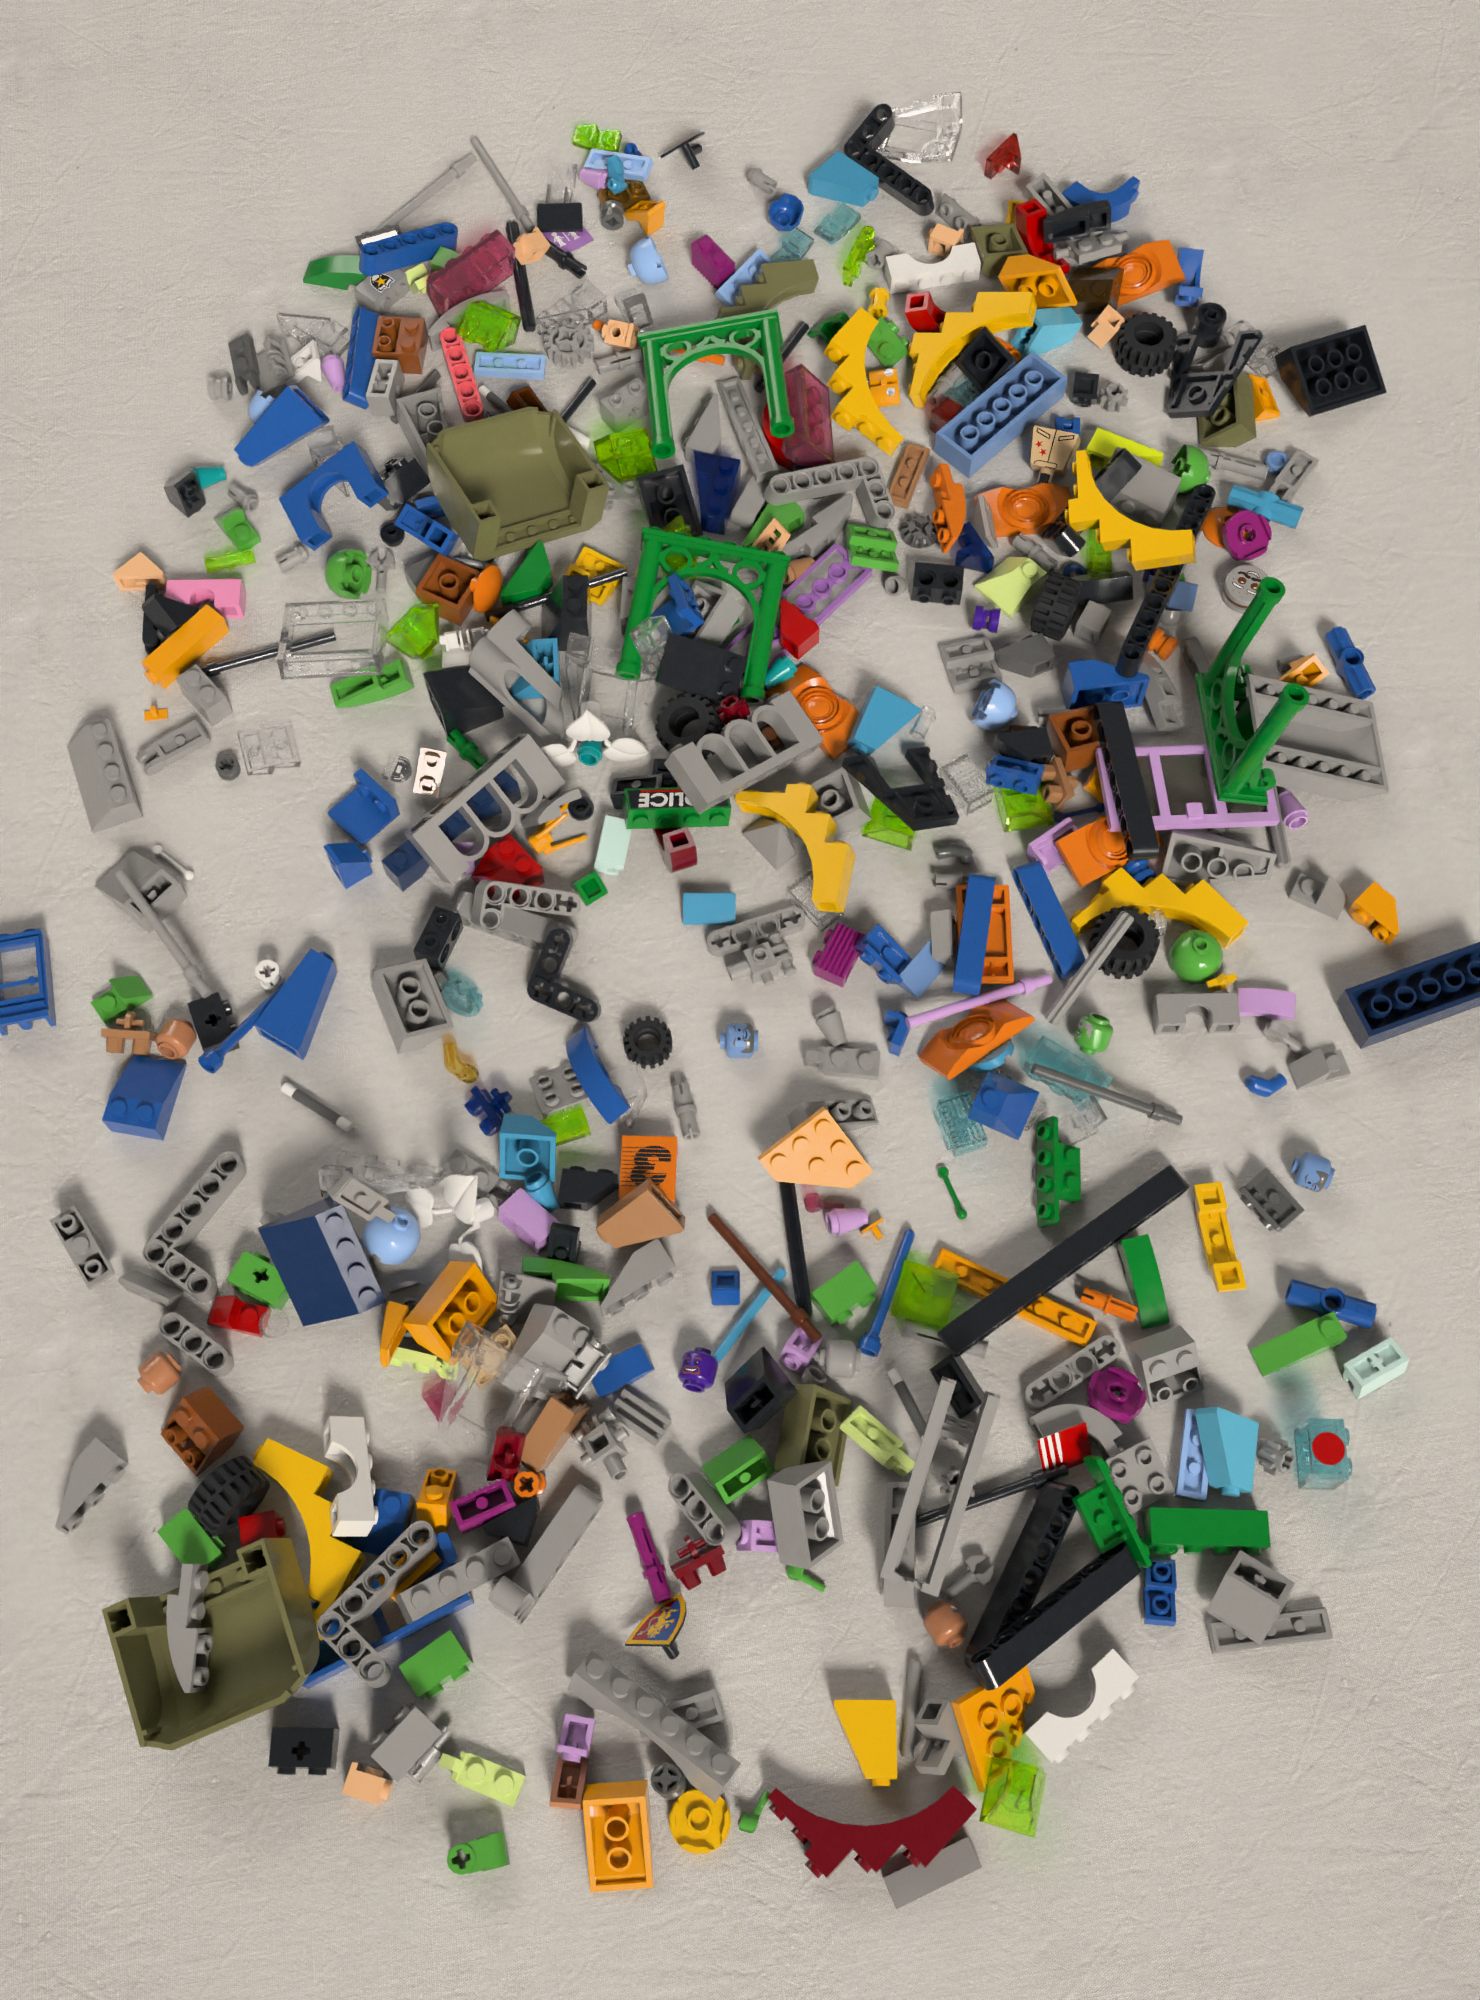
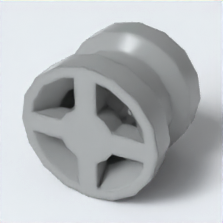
M209 376L208 393L211 400H217L218 398H223L224 400L232 399L233 384L230 376H224L223 378Z

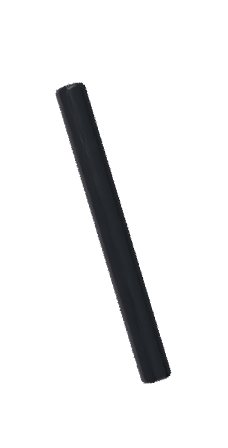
M509 221L506 223V233L523 330L525 332H534L536 330V321L526 265H521L511 251L513 244L520 236L519 226L516 221Z
M779 1182L795 1302L799 1309L803 1308L811 1317L813 1310L795 1183Z

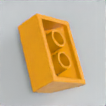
M450 1261L404 1320L403 1324L419 1345L450 1365H456L496 1311L498 1296L475 1262Z

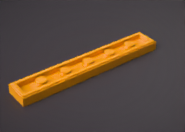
M943 1247L930 1271V1275L980 1299H984L1009 1281V1279ZM1042 1296L1016 1315L1082 1348L1087 1346L1097 1324V1321L1045 1296Z

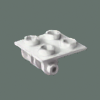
M484 627L471 629L472 638L470 637L469 629H466L467 639L464 640L462 630H459L460 640H458L456 631L444 632V635H439L440 644L442 645V669L469 667V658L474 646L482 637L487 636L489 629H484Z

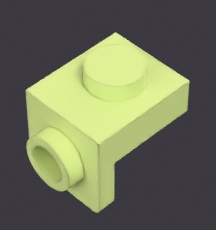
M423 263L404 272L407 275L408 285L414 295L422 292L424 295L435 289L434 284L439 280L435 272L428 273Z

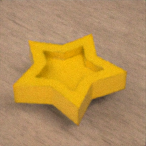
M1222 973L1217 978L1206 981L1210 993L1219 989L1227 991L1226 988L1229 987V984L1236 981L1237 977L1235 974L1225 975Z

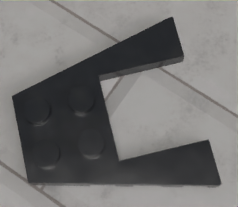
M1260 330L1238 331L1224 371L1188 373L1200 343L1198 336H1178L1176 351H1174L1173 361L1175 362L1174 371H1171L1173 382L1172 389H1169L1167 407L1169 417L1172 419L1213 416L1262 340V332Z
M928 746L907 749L904 756L925 784L892 789L866 755L844 757L841 766L913 831L956 825L958 822L959 814L950 794L946 795L945 782L943 778H939L936 772L938 766L935 760H931L929 756L931 750Z

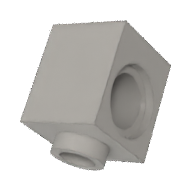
M1090 600L1077 621L1073 636L1096 646L1109 624L1112 610L1103 604Z

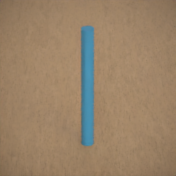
M778 1267L771 1277L779 1285L787 1275V1272ZM763 1286L712 1353V1356L717 1359L718 1363L722 1361L771 1296V1293L765 1286Z

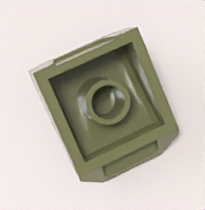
M1014 223L970 227L972 242H975L981 261V272L988 279L1000 274L1009 256L1028 254Z

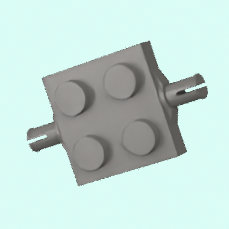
M1108 230L1091 232L1090 237L1060 241V245L1063 248L1053 250L1054 260L1070 257L1078 264L1122 253V244L1120 242L1127 241L1129 235L1126 230L1116 234L1110 233Z

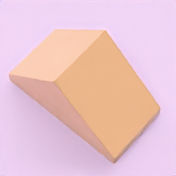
M139 552L113 573L120 591L146 590L147 584H156L158 590H166L167 580L163 571L142 552Z

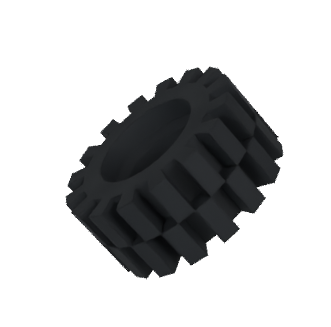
M645 1016V1021H642L641 1017L637 1018L636 1024L631 1022L629 1029L626 1028L624 1032L625 1037H623L624 1050L628 1060L633 1061V1065L641 1064L643 1069H646V1065H650V1068L653 1069L655 1064L658 1063L661 1066L664 1064V1059H669V1053H672V1036L670 1029H667V1024L664 1021L660 1023L659 1018L656 1017L652 1021L650 1016ZM651 1034L659 1042L654 1050L644 1051L637 1044L639 1038L643 1035Z

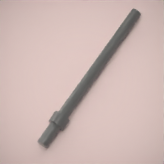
M1036 1063L1031 1068V1074L1147 1114V1117L1156 1121L1164 1120L1175 1125L1182 1123V1115L1166 1110L1163 1105L1154 1102L1149 1104Z

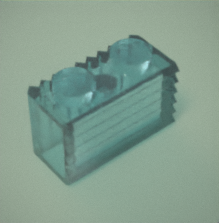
M969 1091L939 1099L936 1110H934L936 1123L938 1126L942 1125L946 1133L943 1135L946 1149L952 1150L954 1157L986 1148L988 1142L982 1124L968 1118L973 1105Z

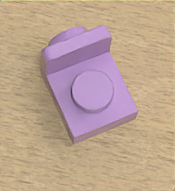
M796 1328L786 1342L779 1362L788 1369L802 1375L811 1359L823 1344L825 1337L822 1335L818 1342L813 1343L801 1328Z
M738 1520L741 1526V1534L736 1541L737 1551L778 1552L773 1521Z

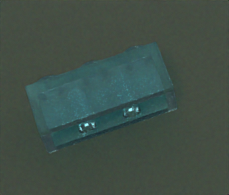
M1042 1035L1025 1060L1022 1069L1031 1079L1045 1083L1055 1094L1066 1096L1073 1101L1076 1107L1090 1112L1094 1111L1102 1098L1031 1074L1033 1064L1036 1063L1107 1089L1113 1077Z

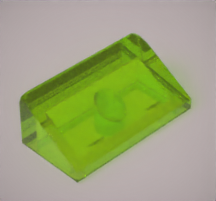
M1096 529L1087 530V572L1111 573L1112 551H1104L1101 543H1097Z

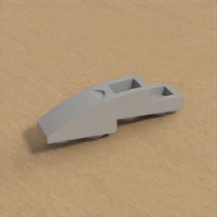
M849 493L844 497H839L824 510L817 511L812 517V527L805 529L795 539L788 540L781 552L791 556L790 561L809 556L815 560L821 556L844 530L852 512L853 495Z
M1123 643L1118 645L1119 650H1121ZM1147 652L1138 671L1139 673L1149 675L1150 678L1144 696L1145 701L1149 705L1153 716V723L1157 730L1174 732L1181 728L1173 704L1178 702L1180 698L1164 668Z
M887 1481L884 1560L909 1482ZM916 1513L897 1570L898 1573L915 1578ZM884 1579V1607L914 1608L915 1587L908 1588L905 1583L899 1581L895 1583Z
M183 1563L179 1594L167 1595L166 1618L169 1650L177 1678L184 1693L205 1691L209 1680L208 1660L213 1646L212 1628L201 1627L202 1619L205 1615V1588L209 1582L208 1564Z

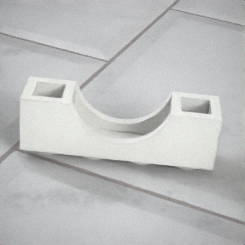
M974 242L952 246L949 256L945 260L934 264L918 262L908 253L886 256L884 274L890 294L979 280L981 261Z
M329 1416L322 1431L324 1457L338 1463L346 1471L350 1480V1488L338 1493L330 1507L332 1536L367 1537L373 1525H376L378 1521V1508L373 1504L375 1481L371 1480L370 1477L372 1455L368 1454L367 1449L370 1439L369 1429H365L364 1417Z
M1114 1649L1107 1652L1087 1672L1091 1683V1697L1086 1709L1080 1715L1063 1718L1046 1712L1023 1733V1738L1046 1764L1051 1763L1053 1760L1059 1764L1071 1752L1068 1746L1075 1739L1082 1742L1093 1731L1090 1725L1097 1718L1103 1721L1115 1710L1111 1704L1119 1696L1125 1700L1137 1688L1133 1683L1139 1676Z

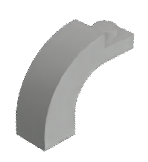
M1078 1404L1056 1405L1032 1416L1029 1421V1425L1038 1439L1086 1422L1089 1442L1097 1448L1104 1460L1124 1451L1121 1445L1117 1446L1115 1444L1123 1435L1116 1424L1099 1411Z

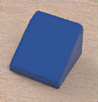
M712 1271V1305L740 1304V1271Z

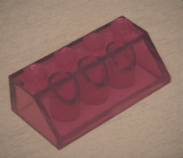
M498 229L491 234H485L477 244L468 246L456 259H450L442 269L433 271L428 276L426 293L439 318L457 304L490 292L513 275L516 249Z
M800 364L784 373L790 415L794 420L795 430L790 436L782 438V452L786 458L801 466H822L835 463L829 388L803 364Z

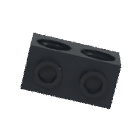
M915 562L911 601L960 605L964 566Z
M435 906L413 950L416 960L426 958L431 969L443 971L464 928L460 914Z

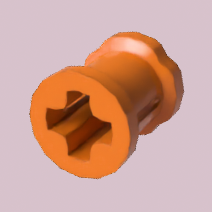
M522 1471L514 1479V1490L520 1497L539 1496L544 1492L547 1485L544 1474L536 1471ZM533 1478L534 1482L531 1485L534 1489H527L526 1486L529 1484L527 1479Z

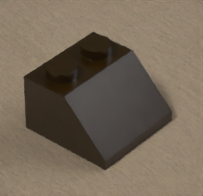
M1078 268L1068 279V284L1078 303L1076 306L1068 307H1071L1076 314H1101L1108 304L1117 311L1124 269Z

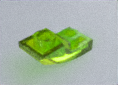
M597 124L576 125L572 144L590 151L593 148L619 152L622 134L620 130L599 131Z

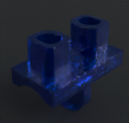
M475 1086L470 1090L473 1096L464 1106L474 1117L485 1111L488 1117L478 1125L486 1136L491 1137L500 1131L504 1113L507 1114L512 1110L508 1104L512 1100V1095L509 1091L500 1093L497 1088H494L489 1093L487 1089L480 1090L478 1086Z

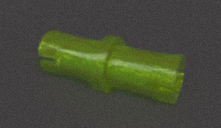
M252 548L232 553L225 551L223 555L203 558L207 574L228 568L231 571L234 570V567L256 563Z

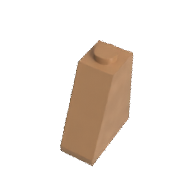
M648 1178L598 1216L596 1231L601 1240L606 1243L609 1242L615 1249L680 1233L685 1228V1216L654 1182Z
M570 1389L552 1396L526 1436L521 1465L533 1472H540L547 1468L593 1405L582 1397L575 1400Z

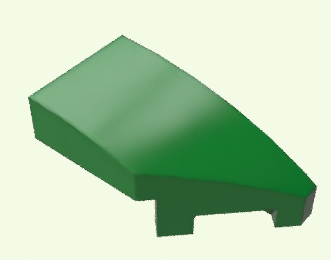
M842 311L813 327L807 335L813 339L815 336L824 338L826 344H829L831 339L850 318Z

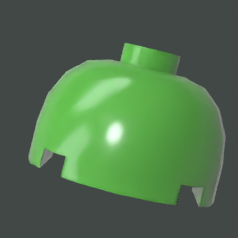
M1188 444L1182 445L1171 461L1175 466L1170 473L1182 478L1178 494L1187 495L1192 494L1197 485L1207 484L1211 471H1209L1208 458L1203 451Z
M343 549L332 554L325 567V580L329 589L337 596L348 599H360L361 597L359 596L362 592L366 594L372 577L371 567L367 566L365 559H368L367 555L361 550Z
M1189 930L1180 934L1171 945L1168 954V963L1171 971L1174 970L1179 975L1180 980L1190 984H1204L1206 981H1209L1219 972L1223 960L1222 946L1218 940L1210 933L1202 930Z

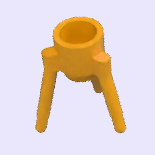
M569 803L560 807L561 813H563L561 817L543 823L526 838L537 855L544 852L547 856L553 851L588 838L587 835H582L553 846L550 845L554 840L549 832L568 816V813L564 812V810L569 806Z

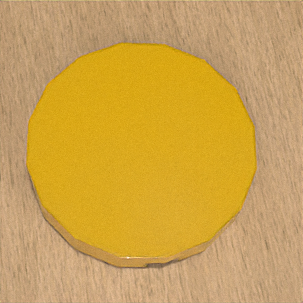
M697 1788L683 1793L674 1802L669 1814V1828L674 1840L684 1850L694 1854H707L718 1849L727 1839L731 1827L730 1811L723 1798L720 1796L715 1803Z

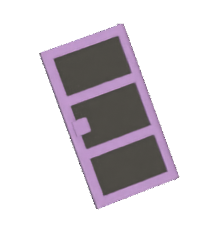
M1207 744L1134 747L1155 830L1277 826L1280 822L1273 788L1267 791L1268 804L1266 806L1217 800ZM1096 748L1095 756L1109 832H1121L1101 748Z

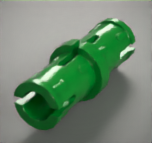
M458 729L449 733L454 739L447 736V742L459 752V757L462 760L468 761L476 771L488 761L478 751V746L474 742H469Z

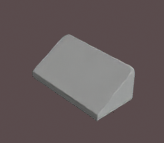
M949 909L931 912L932 957L940 963L955 968L958 951L956 920Z
M136 1270L118 1279L119 1284L125 1290L170 1310H175L184 1293L180 1289Z

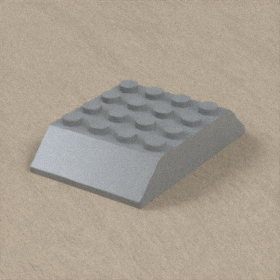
M1253 674L1245 676L1254 733L1279 699V694L1283 688L1289 683ZM1303 686L1309 693L1308 703L1302 711L1297 712L1262 761V769L1269 768L1274 771L1276 778L1275 786L1347 801L1387 793L1389 788L1373 702Z

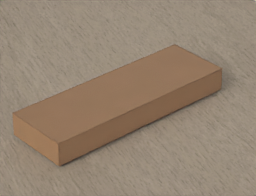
M907 443L889 487V493L894 506L908 510L930 455L929 448Z

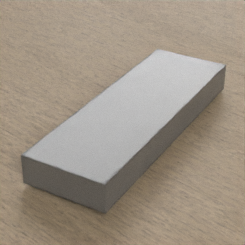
M965 1837L943 1848L926 1868L921 1864L917 1868L910 1864L883 1877L893 1903L896 1909L982 1868L969 1837Z

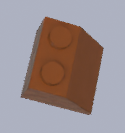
M438 553L417 586L415 594L439 617L462 626L474 604L473 592L470 591V582L474 577L478 578L481 572Z
M1094 704L1048 716L1047 732L1055 756L1061 758L1066 773L1089 767L1096 761L1095 750L1101 747L1093 718Z

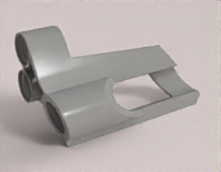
M513 609L490 629L486 637H482L476 643L469 658L470 669L468 672L547 745L560 742L563 735L564 713L561 706L563 690L522 647L523 639L533 626ZM520 675L546 699L547 710L543 724L524 709L508 691Z

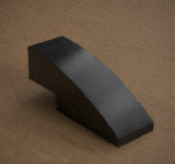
M1108 199L1078 205L1044 219V244L1090 237L1091 232L1111 230V206Z
M1128 571L1103 575L1097 572L1070 577L1082 582L1083 590L1078 605H1087L1090 600L1100 604L1134 600L1133 577Z

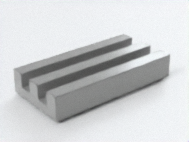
M623 1389L620 1397L616 1399L612 1407L617 1415L616 1420L653 1446L657 1445L672 1423L670 1419L626 1389ZM626 1399L629 1400L631 1403H633L634 1405H636L637 1407L651 1415L653 1418L661 1422L663 1425L659 1427L654 1422H652L651 1420L637 1412L635 1409L624 1403V1401ZM619 1408L657 1433L655 1437L618 1413Z

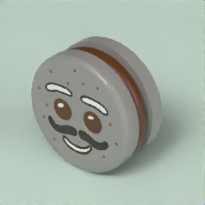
M1241 565L1233 568L1227 574L1222 587L1223 601L1230 609L1244 613L1256 594L1257 586L1268 575L1260 568L1252 565Z

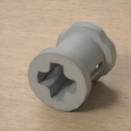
M885 239L879 240L875 244V249L870 250L866 254L868 266L874 270L881 269L885 265V257L894 254V247Z

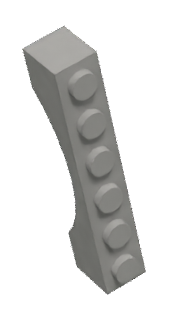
M593 1650L573 1673L568 1690L590 1707L615 1715L646 1734L673 1759L690 1784L716 1803L733 1779L741 1764Z

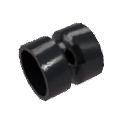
M1204 303L1199 306L1196 312L1195 322L1190 335L1198 336L1200 340L1198 347L1212 348L1220 341L1227 313L1217 303Z

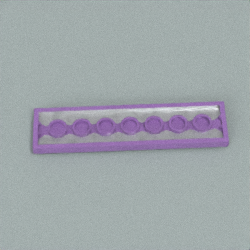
M837 543L830 547L781 594L768 669L778 657L782 658L784 655L787 657L790 655L780 645L781 600L786 599L790 604H795L808 619H813L820 626L872 576L873 570L871 568L850 565L847 551ZM752 621L724 649L748 658L754 622ZM746 665L736 695L738 699L740 697L741 687L743 686Z

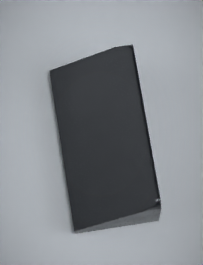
M582 203L537 204V227L541 232H583Z
M663 774L613 778L610 798L614 808L617 810L623 809L624 789L664 788Z
M950 1354L929 1369L939 1385L942 1376L957 1381L950 1404L959 1418L962 1419L981 1407L984 1392L961 1356L954 1358Z

